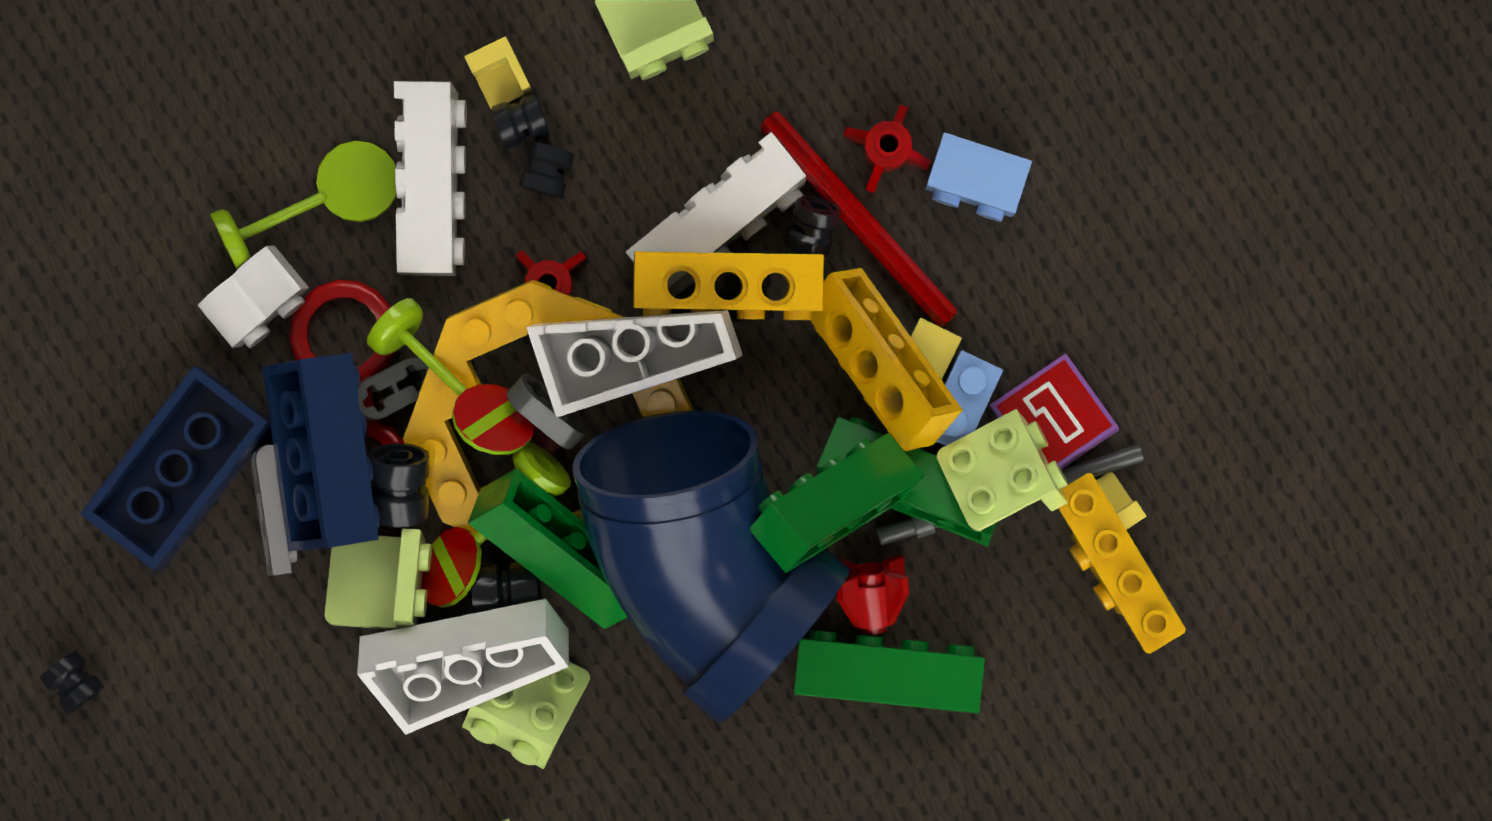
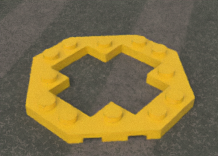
M531 280L449 316L446 319L433 356L468 389L481 384L470 360L528 335L526 328L528 326L538 323L624 317L613 313L611 309L579 297L574 298L551 289V286ZM428 368L403 441L405 444L422 447L429 453V477L426 479L425 486L428 488L429 496L441 521L453 527L468 529L475 535L477 530L470 526L468 521L481 488L449 422V419L452 418L455 401L459 396ZM680 378L632 393L643 417L676 411H694ZM581 509L573 512V514L584 521Z

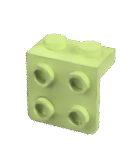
M595 0L596 6L630 79L638 76L642 80L652 78L667 69L666 63L681 56L684 61L695 58L708 51L707 44L714 41L711 27L706 17L702 16L695 0Z
M1017 409L948 444L937 453V460L968 525L975 531H981L1040 499L1051 512L1068 503L1062 492V488L1068 485L1067 480L1055 460L1048 463L1042 449L1049 445L1041 428L1036 421L1029 424Z
M402 528L401 537L378 536L379 540L332 547L325 606V619L327 622L336 626L392 630L418 625V617H425L427 607V590L421 589L423 571L429 572L432 546L431 544H425L426 540L421 530Z
M569 661V667L469 708L462 727L470 731L471 735L477 740L486 744L494 743L511 752L512 756L519 762L526 765H536L544 769L560 735L589 683L590 674L587 670Z

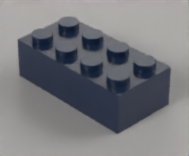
M352 353L300 359L262 367L288 551L331 548L379 540L377 529L380 525V514L376 504L373 503L371 490L373 466L371 460L366 455L364 441L367 423L364 413L360 410L357 392L360 386V374L357 366L353 363Z
M193 366L80 515L153 571L164 570L271 431L270 419L202 367Z

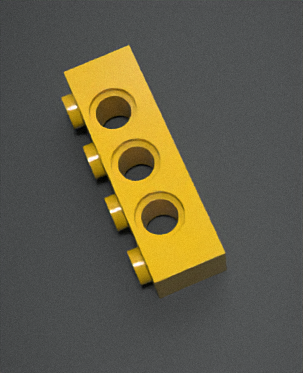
M634 251L633 308H643V316L671 314V309H690V313L737 310V319H765V310L784 311L783 320H811L812 311H823L824 255ZM678 271L688 273L694 281L693 292L684 299L674 298L669 293L667 287L670 276ZM725 272L735 274L741 283L739 294L730 300L720 298L715 291L717 277ZM771 273L782 275L787 282L786 294L781 299L775 301L765 297L762 292V282Z
M857 268L830 273L823 282V311H812L810 321L814 325L816 332L824 339L838 359L842 369L847 372L863 395L865 402L873 409L891 437L904 452L934 445L963 409L863 269Z

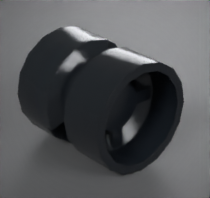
M391 443L373 448L369 452V459L373 466V480L371 482L373 485L371 490L373 503L376 504L379 510L380 525L408 527L424 522L429 516V491L424 486L426 485V479L429 477L428 451L422 447L405 443Z
M517 561L511 562L506 571H502L498 564H481L476 581L471 588L474 613L542 599L540 579Z

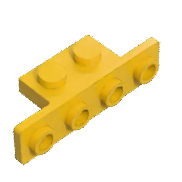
M1086 473L1063 487L1062 492L1068 503L1058 509L1072 531L1070 536L1075 544L1069 547V550L1082 571L1090 568L1099 582V584L1093 587V590L1105 610L1108 611L1114 607L1117 614L1123 615L1142 649L1148 654L1184 634L1186 631L1185 626L1093 474Z

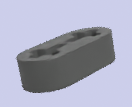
M413 357L399 361L360 381V386L357 390L359 406L366 420L372 421L384 418L417 401L429 367L420 358ZM406 368L410 372L419 371L421 374V379L416 382L418 390L414 386L398 389L396 382L408 376ZM366 388L371 392H377L386 388L389 395L377 402L378 411L374 406L367 408L364 406L362 400L368 396Z
M523 374L506 391L509 402L521 415L566 449H572L589 432L586 421L577 411L556 418L546 385L530 374Z

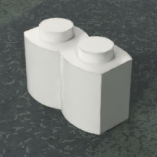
M275 245L265 246L246 261L232 276L209 293L198 304V307L232 348L241 347L244 344L248 348H252L271 332L267 325L280 314L285 319L305 303L301 296L309 287Z

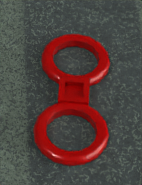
M335 280L317 286L303 298L305 303L294 312L291 318L289 341L295 360L316 357L312 352L308 339L309 326L316 311L327 302L340 298L355 299L365 304L375 315L377 321L391 308L390 304L379 291L360 281ZM374 352L371 358L357 367L360 381L387 368L395 352L388 355H379ZM366 388L368 396L362 400L366 408L375 407L374 392ZM366 420L367 430L365 435L380 441L383 445L404 443L400 435L391 426L379 420Z

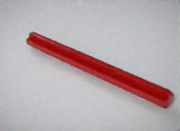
M776 111L768 116L761 124L763 133L766 136L770 132L774 134L805 173L807 182L823 199L834 203L840 208V218L931 320L939 327H943L957 314V309L783 115Z

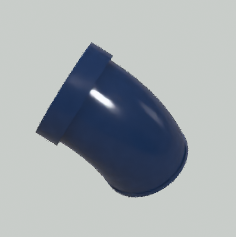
M676 411L642 417L618 425L595 437L580 450L574 460L573 475L578 487V500L587 536L601 572L619 606L640 636L658 657L686 683L682 693L717 723L723 722L761 686L807 633L845 582L850 568L826 548L788 573H785L751 533L750 527L761 515L758 507L770 496V492L759 457L757 434L748 423L737 417L711 411Z

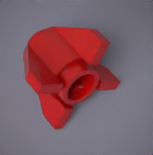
M900 104L893 121L880 122L869 131L846 127L843 138L863 145L866 160L874 168L865 191L874 194L882 172L895 171L905 163L928 171L931 161L912 149V139L909 131L902 125L909 107ZM887 136L895 139L894 146L897 149L893 152H885L880 147V142H884Z
M523 250L516 255L528 269L525 283L531 280L540 282L545 275L549 278L555 277L557 285L554 290L572 296L574 292V282L571 274L587 260V257L581 251L563 264L554 260H543L534 263Z
M895 555L882 561V563L871 562L859 565L840 559L850 568V572L837 592L836 599L850 619V624L860 628V632L864 634L875 635L886 632L888 627L897 621V617L909 595L908 576H904V556Z

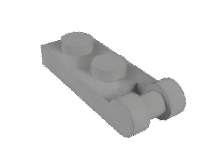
M265 445L253 452L250 463L267 576L292 573L290 563L297 562V551H288L274 446Z

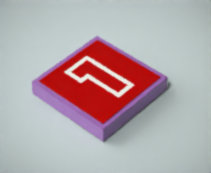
M1064 354L990 404V408L997 418L1017 409L1029 424L1036 421L1049 445L1043 448L1042 451L1048 463L1055 460L1060 469H1063L1119 431L1118 425L1067 354Z

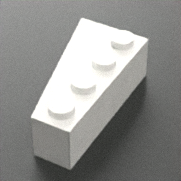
M394 81V98H399L403 101V115H398L397 120H395V141H397L398 152H402V161L397 162L395 169L397 198H402V208H397L396 210L397 273L402 276H456L457 265L465 264V239L457 238V219H465L466 197L465 192H457L458 174L466 173V147L458 146V128H466L467 123L466 100H459V93L451 82Z
M770 132L758 142L762 146L753 156L748 154L737 159L720 176L722 179L716 185L711 183L702 188L684 205L686 209L679 214L677 212L671 214L627 250L626 253L633 263L634 251L732 253L727 246L742 235L745 241H748L767 226L766 221L763 219L776 207L783 213L793 206L799 197L804 196L799 189L805 185V173L774 134ZM684 271L675 272L668 280V291L676 298L694 284V281Z
M728 310L538 323L526 327L556 418L735 360L743 355Z
M541 599L360 637L357 675L406 735L569 667V629L547 599Z

